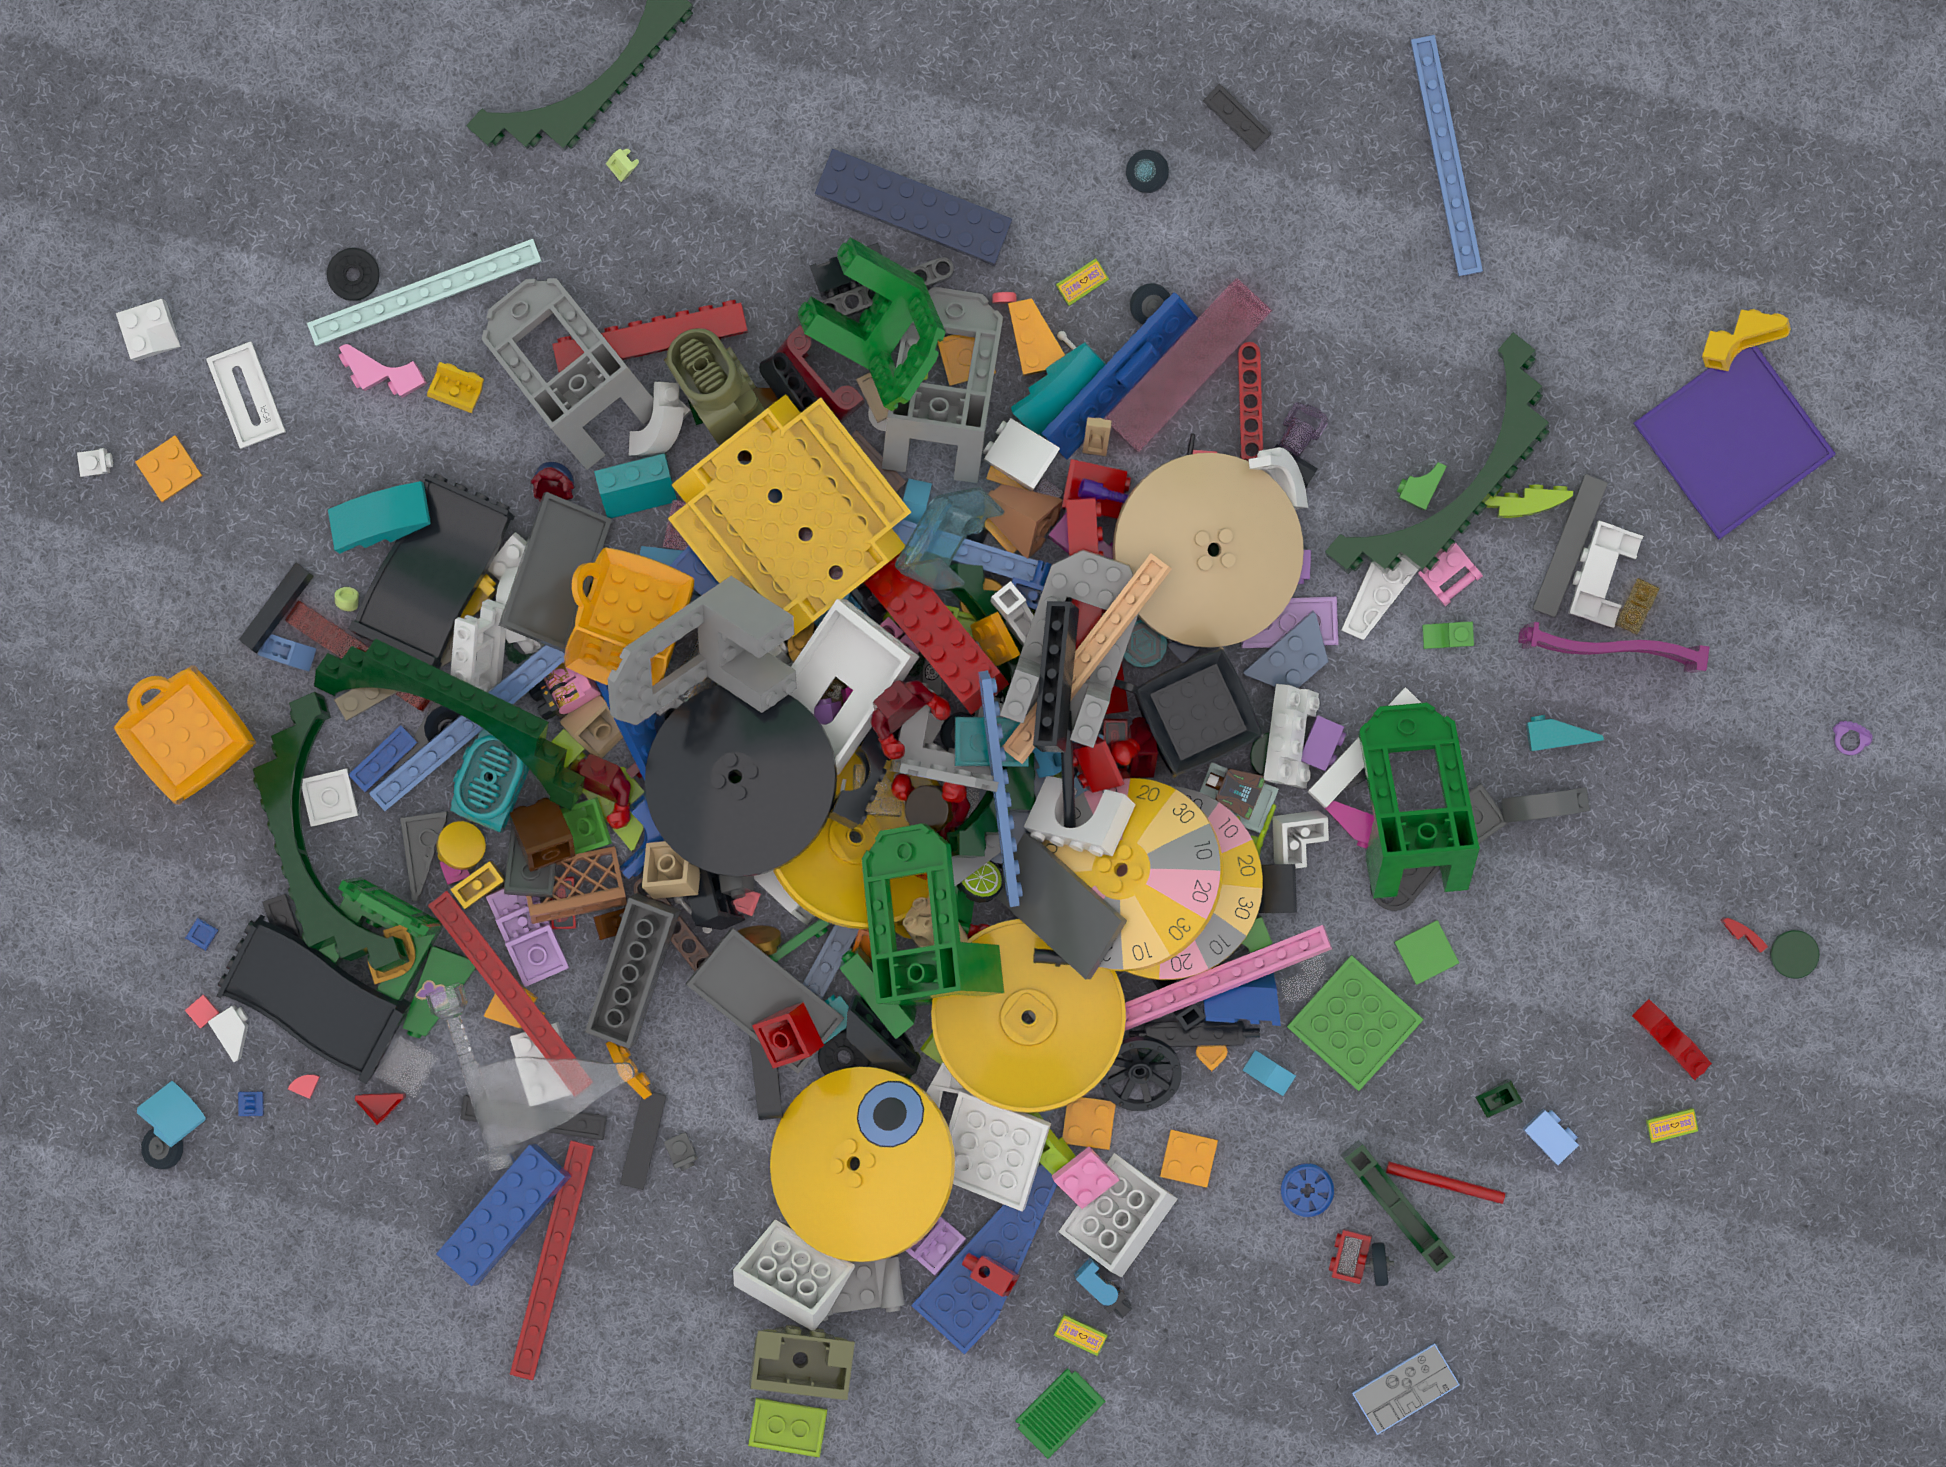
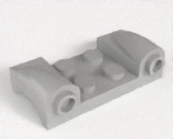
M896 1255L870 1262L852 1261L851 1263L855 1265V1268L823 1321L829 1320L828 1316L833 1315V1313L877 1307L886 1308V1312L899 1311L900 1306L905 1305L899 1256Z

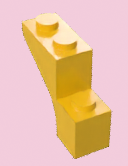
M1741 309L1733 335L1722 330L1709 332L1702 355L1705 367L1729 371L1733 359L1742 350L1787 337L1791 330L1789 319L1778 313L1770 315L1755 309H1750L1749 311Z

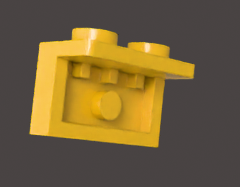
M439 362L436 374L428 389L427 397L472 413L482 392L484 379L474 372L460 370L453 364Z

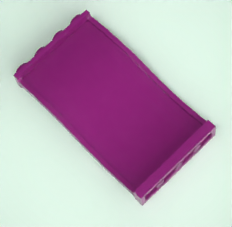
M1539 622L1526 624L1524 628L1520 629L1518 643H1522L1521 649L1538 646L1547 650L1580 655L1616 652L1648 653L1684 664V672L1690 673L1707 670L1710 649L1709 646L1699 645L1686 648L1676 644L1652 640H1625L1600 643L1579 642L1540 631Z

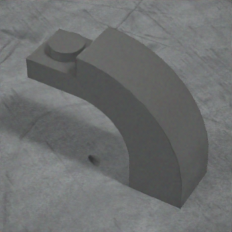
M1587 787L1501 799L1505 823L1590 811Z

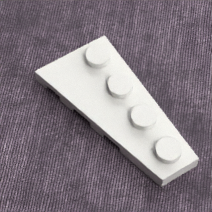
M1403 556L1400 558L1402 560L1400 565L1394 571L1390 570L1387 574L1371 562L1341 631L1364 640L1418 569Z

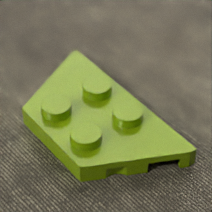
M623 766L620 768L631 784L629 797L631 805L645 791L634 778L632 779L628 775L627 769ZM583 789L582 792L588 800L598 797L604 819L607 821L606 818L613 811L615 802ZM630 812L631 819L626 827L612 829L627 847L633 851L637 846L644 827Z

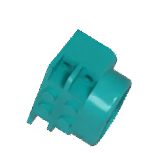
M483 729L474 743L466 748L462 758L464 761L461 769H458L453 780L455 782L454 796L450 811L477 824L503 833L510 818L509 813L513 811L530 769L501 741ZM490 774H493L492 780L489 779Z

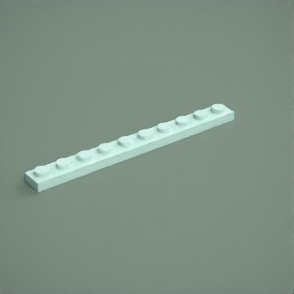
M530 239L311 321L307 325L317 347L541 263L542 260L534 239Z

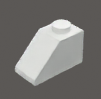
M236 1005L231 1006L208 1021L233 1062L241 1059L248 1024L246 1023L248 1016L241 1007L237 1008Z

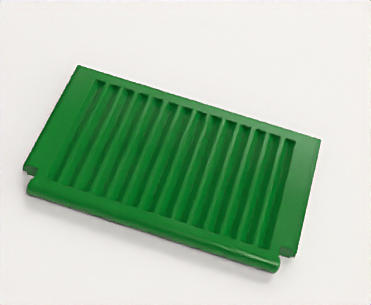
M1067 1368L1015 1420L1020 1424L1017 1429L1049 1459L1106 1401L1076 1370L1071 1373Z

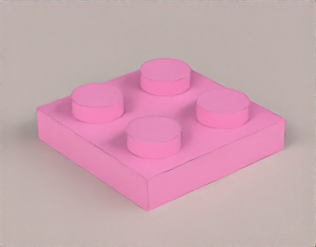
M1090 1147L1086 1148L1052 1175L1053 1181L1081 1209L1119 1181L1118 1175Z

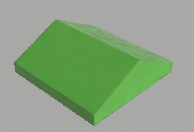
M598 797L575 804L571 811L566 808L561 809L573 836L575 854L612 844Z

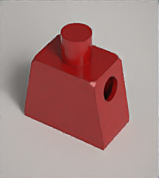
M968 1253L962 1262V1266L972 1271L970 1278L1001 1297L1009 1296L1020 1277L1018 1273L988 1256H981L979 1259ZM986 1267L990 1269L989 1276H986L984 1274V1269Z

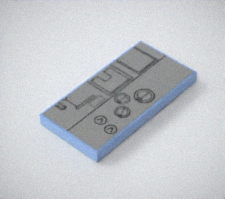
M1433 1343L1358 1388L1352 1394L1378 1435L1460 1384L1437 1346Z

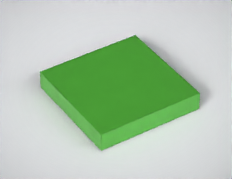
M1438 920L1394 942L1416 985L1459 964Z

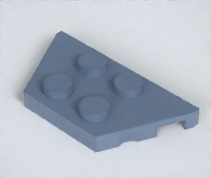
M1314 610L1246 667L1243 673L1276 687V684H1283L1299 688L1328 663Z

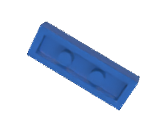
M400 725L349 776L364 792H367L418 742Z

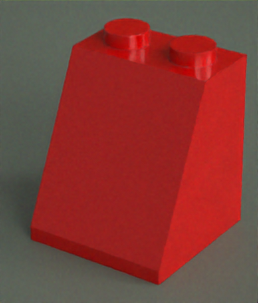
M1071 459L1061 509L1067 510L1066 498H1081L1078 497V491L1083 478L1102 483L1103 487L1118 493L1129 492L1131 477H1127L1128 471ZM1097 499L1096 502H1101V517L1118 520L1124 504L1108 499Z

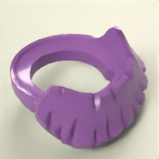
M1840 721L1833 727L1835 746L1845 755L1860 753L1873 740L1872 733L1868 729L1851 721ZM1849 730L1859 733L1860 744L1854 750H1845L1840 744L1841 737Z

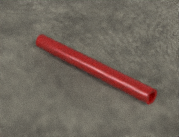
M1388 1161L1386 1173L1488 1201L1503 1204L1505 1199V1192Z

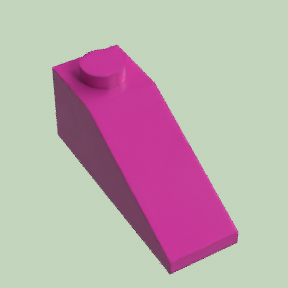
M1332 801L1324 808L1353 839L1358 841L1357 846L1367 849L1374 821L1372 814L1336 801Z

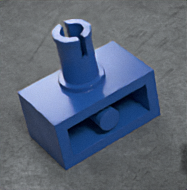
M1038 560L1033 580H1030V582L1013 577L1012 584L1026 599L1029 609L1035 611L1037 609L1052 566L1051 563L1046 562L1045 564L1044 561Z

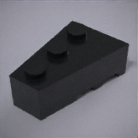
M878 243L867 246L883 255ZM837 256L819 265L816 263L809 265L821 297L826 295L828 299L839 295V290L848 287L850 291L863 286L844 275Z
M699 868L698 895L686 896L690 903L691 917L695 922V926L723 930L745 921L743 913L738 914L733 903L735 899L721 893L719 875Z

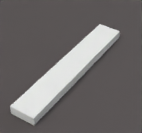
M1405 687L1388 706L1421 702ZM1359 737L1308 791L1324 808L1364 768Z

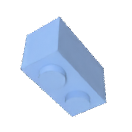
M1542 1109L1523 1130L1555 1164L1559 1165L1579 1146L1575 1142L1578 1137L1568 1127L1564 1130L1558 1124L1561 1119L1552 1110L1547 1112Z

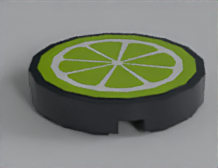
M990 860L960 882L957 888L960 892L963 891L966 894L965 897L971 901L978 903L989 902L997 897L1003 888L1004 878L1002 871L996 863Z

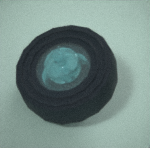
M1154 150L1136 152L1126 165L1127 180L1133 189L1139 192L1153 193L1158 191L1165 185L1168 179V163L1160 153Z

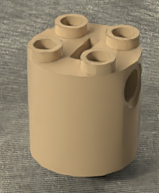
M920 897L914 900L913 907H911L903 920V926L917 948L934 945L930 898ZM959 923L960 941L968 943L967 935Z

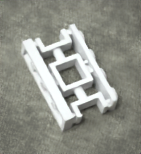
M487 599L482 602L479 619L466 615L464 619L460 617L455 619L450 675L486 692H489L502 681L506 629L498 625L505 605Z

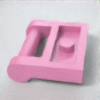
M1457 543L1454 544L1449 552L1446 553L1444 551L1438 557L1440 561L1432 571L1427 570L1425 574L1421 571L1418 572L1419 576L1445 607L1451 603L1450 599L1475 579L1478 581L1483 577ZM1465 566L1469 572L1443 592L1439 587Z

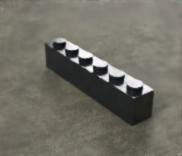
M1047 601L1033 746L1042 752H1066L1079 608L1072 602Z

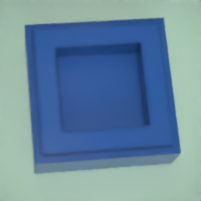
M197 918L185 939L207 951L219 930L202 919Z

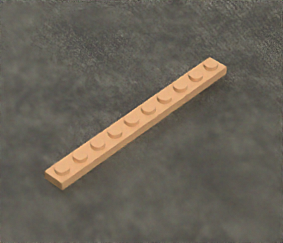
M1150 553L1075 651L1071 700L1171 571L1168 565L1152 553ZM1037 702L1026 715L1024 723L1019 724L1003 745L1004 750L1021 764L1024 763L1035 748L1033 746Z

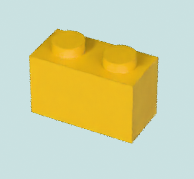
M489 861L450 890L462 907L467 909L505 882V877L495 863Z

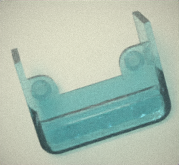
M981 487L938 495L926 508L898 557L895 567L903 575L936 590L963 586L965 582L949 567L966 535L981 532L987 518L1001 516L1005 511Z

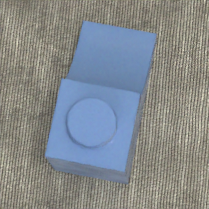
M271 634L260 648L258 655L295 668L310 671L316 648Z

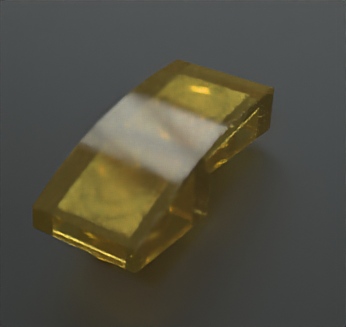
M1637 578L1615 625L1637 635L1660 588Z

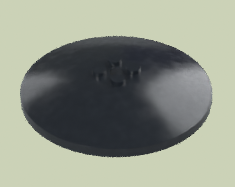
M721 685L699 692L672 712L663 723L652 743L645 770V793L648 808L657 830L666 843L689 863L703 870L730 877H747L768 873L781 868L800 856L810 847L824 828L830 816L837 789V767L830 739L819 720L805 705L788 694L774 706L761 713ZM739 770L742 773V779L739 783L733 784L730 776L732 772Z

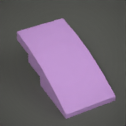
M504 887L486 895V899L496 918L495 921L505 940V945L524 987L569 968L550 921L532 924L526 896L504 894ZM531 897L533 904L542 903L540 897Z
M940 1216L932 1229L919 1242L905 1251L914 1259H917L932 1274L937 1276L966 1242L967 1238Z

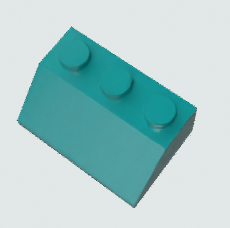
M665 453L594 471L606 515L610 519L678 502L675 489L672 487L673 480Z

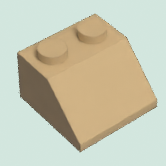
M602 695L568 713L560 721L562 726L590 754L600 758L604 757L623 738L613 716L610 715V710Z
M666 841L646 843L642 888L653 899L698 895L699 867L683 859Z

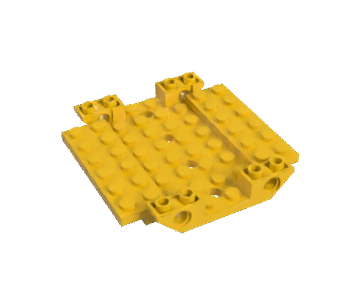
M784 395L672 484V487L686 503L668 518L678 533L718 583L733 576L793 615L794 635H792V638L829 610L837 599H843L906 548V545L892 528L908 516L911 511L822 398H819L800 413L788 396ZM748 451L752 456L751 462L746 465L739 463L737 459L739 452ZM778 489L782 493L780 502L772 503L768 499L770 490ZM807 527L812 531V538L809 541H802L799 538L798 532L801 528ZM835 565L841 567L843 571L842 577L838 580H834L829 576V569Z

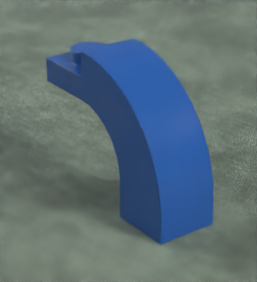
M645 792L630 805V812L644 827V840L639 849L619 867L628 879L632 876L636 877L643 871L646 843L665 841L652 820Z

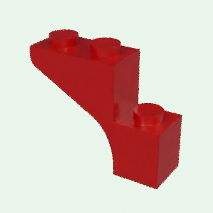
M1648 999L1632 1015L1636 1022L1661 1045L1692 1079L1696 1080L1712 1064L1696 1044L1676 1027L1669 1017L1651 1000Z

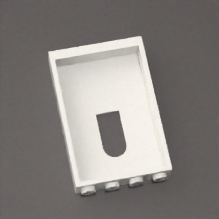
M837 599L791 666V668L796 670L797 689L789 694L814 714L815 706L835 677L853 689V692L834 720L826 725L821 724L830 739L834 751L837 775L843 770L872 727L870 719L874 711L873 701L897 680L903 681L919 658L916 653L847 599Z

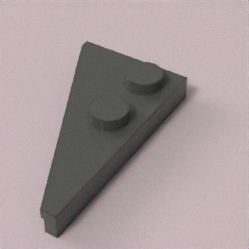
M447 811L400 818L412 902L420 900L437 849V839L444 828L448 816Z

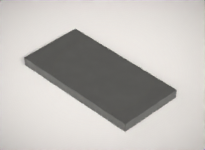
M545 492L542 496L498 626L565 653L569 637L575 627L578 605L572 594L573 574L581 564L595 563L602 550L612 519ZM587 576L584 579L583 591L585 595H587L593 576Z
M1024 833L1017 844V852H1013L1014 860H1018L1020 874L1016 875V881L1021 883L1023 894L1022 897H1019L1020 906H1009L1006 898L1005 882L996 898L1085 980L1092 979L1127 920L1040 841L1030 836L1031 833Z
M731 927L686 982L688 987L758 1043L760 1041L752 1025L784 1008L804 1002L823 1043L844 1019L834 1008L733 927ZM814 1054L786 1065L799 1074Z

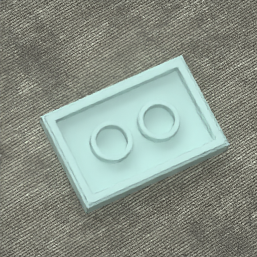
M1211 762L1200 793L1215 799L1218 790L1205 784L1210 772L1224 777L1227 768ZM1264 783L1249 820L1244 819L1232 810L1230 811L1235 816L1240 817L1241 823L1245 828L1260 833L1279 789Z

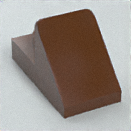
M625 908L593 917L600 940L617 935Z

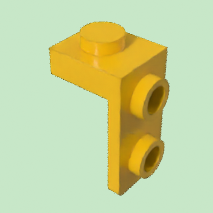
M487 574L483 577L460 618L464 619L466 615L473 617L481 610L483 601L491 600L497 594V591L493 588L496 583Z

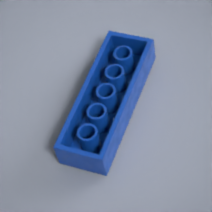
M530 1144L436 1255L470 1286L479 1285L570 1179L571 1175L537 1144Z

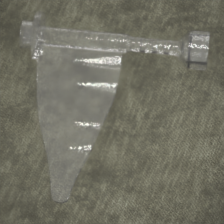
M462 983L445 986L425 995L431 1014L447 1021L461 1062L460 1070L487 1147L477 1152L474 1157L476 1162L486 1161L489 1171H496L511 1166L516 1161L514 1151L522 1147V1141L542 1134L568 1121L605 1093L630 1080L635 1075L634 1067L630 1063H606L587 1059H551L525 1056L480 1066L474 1058L460 1017L468 1003Z

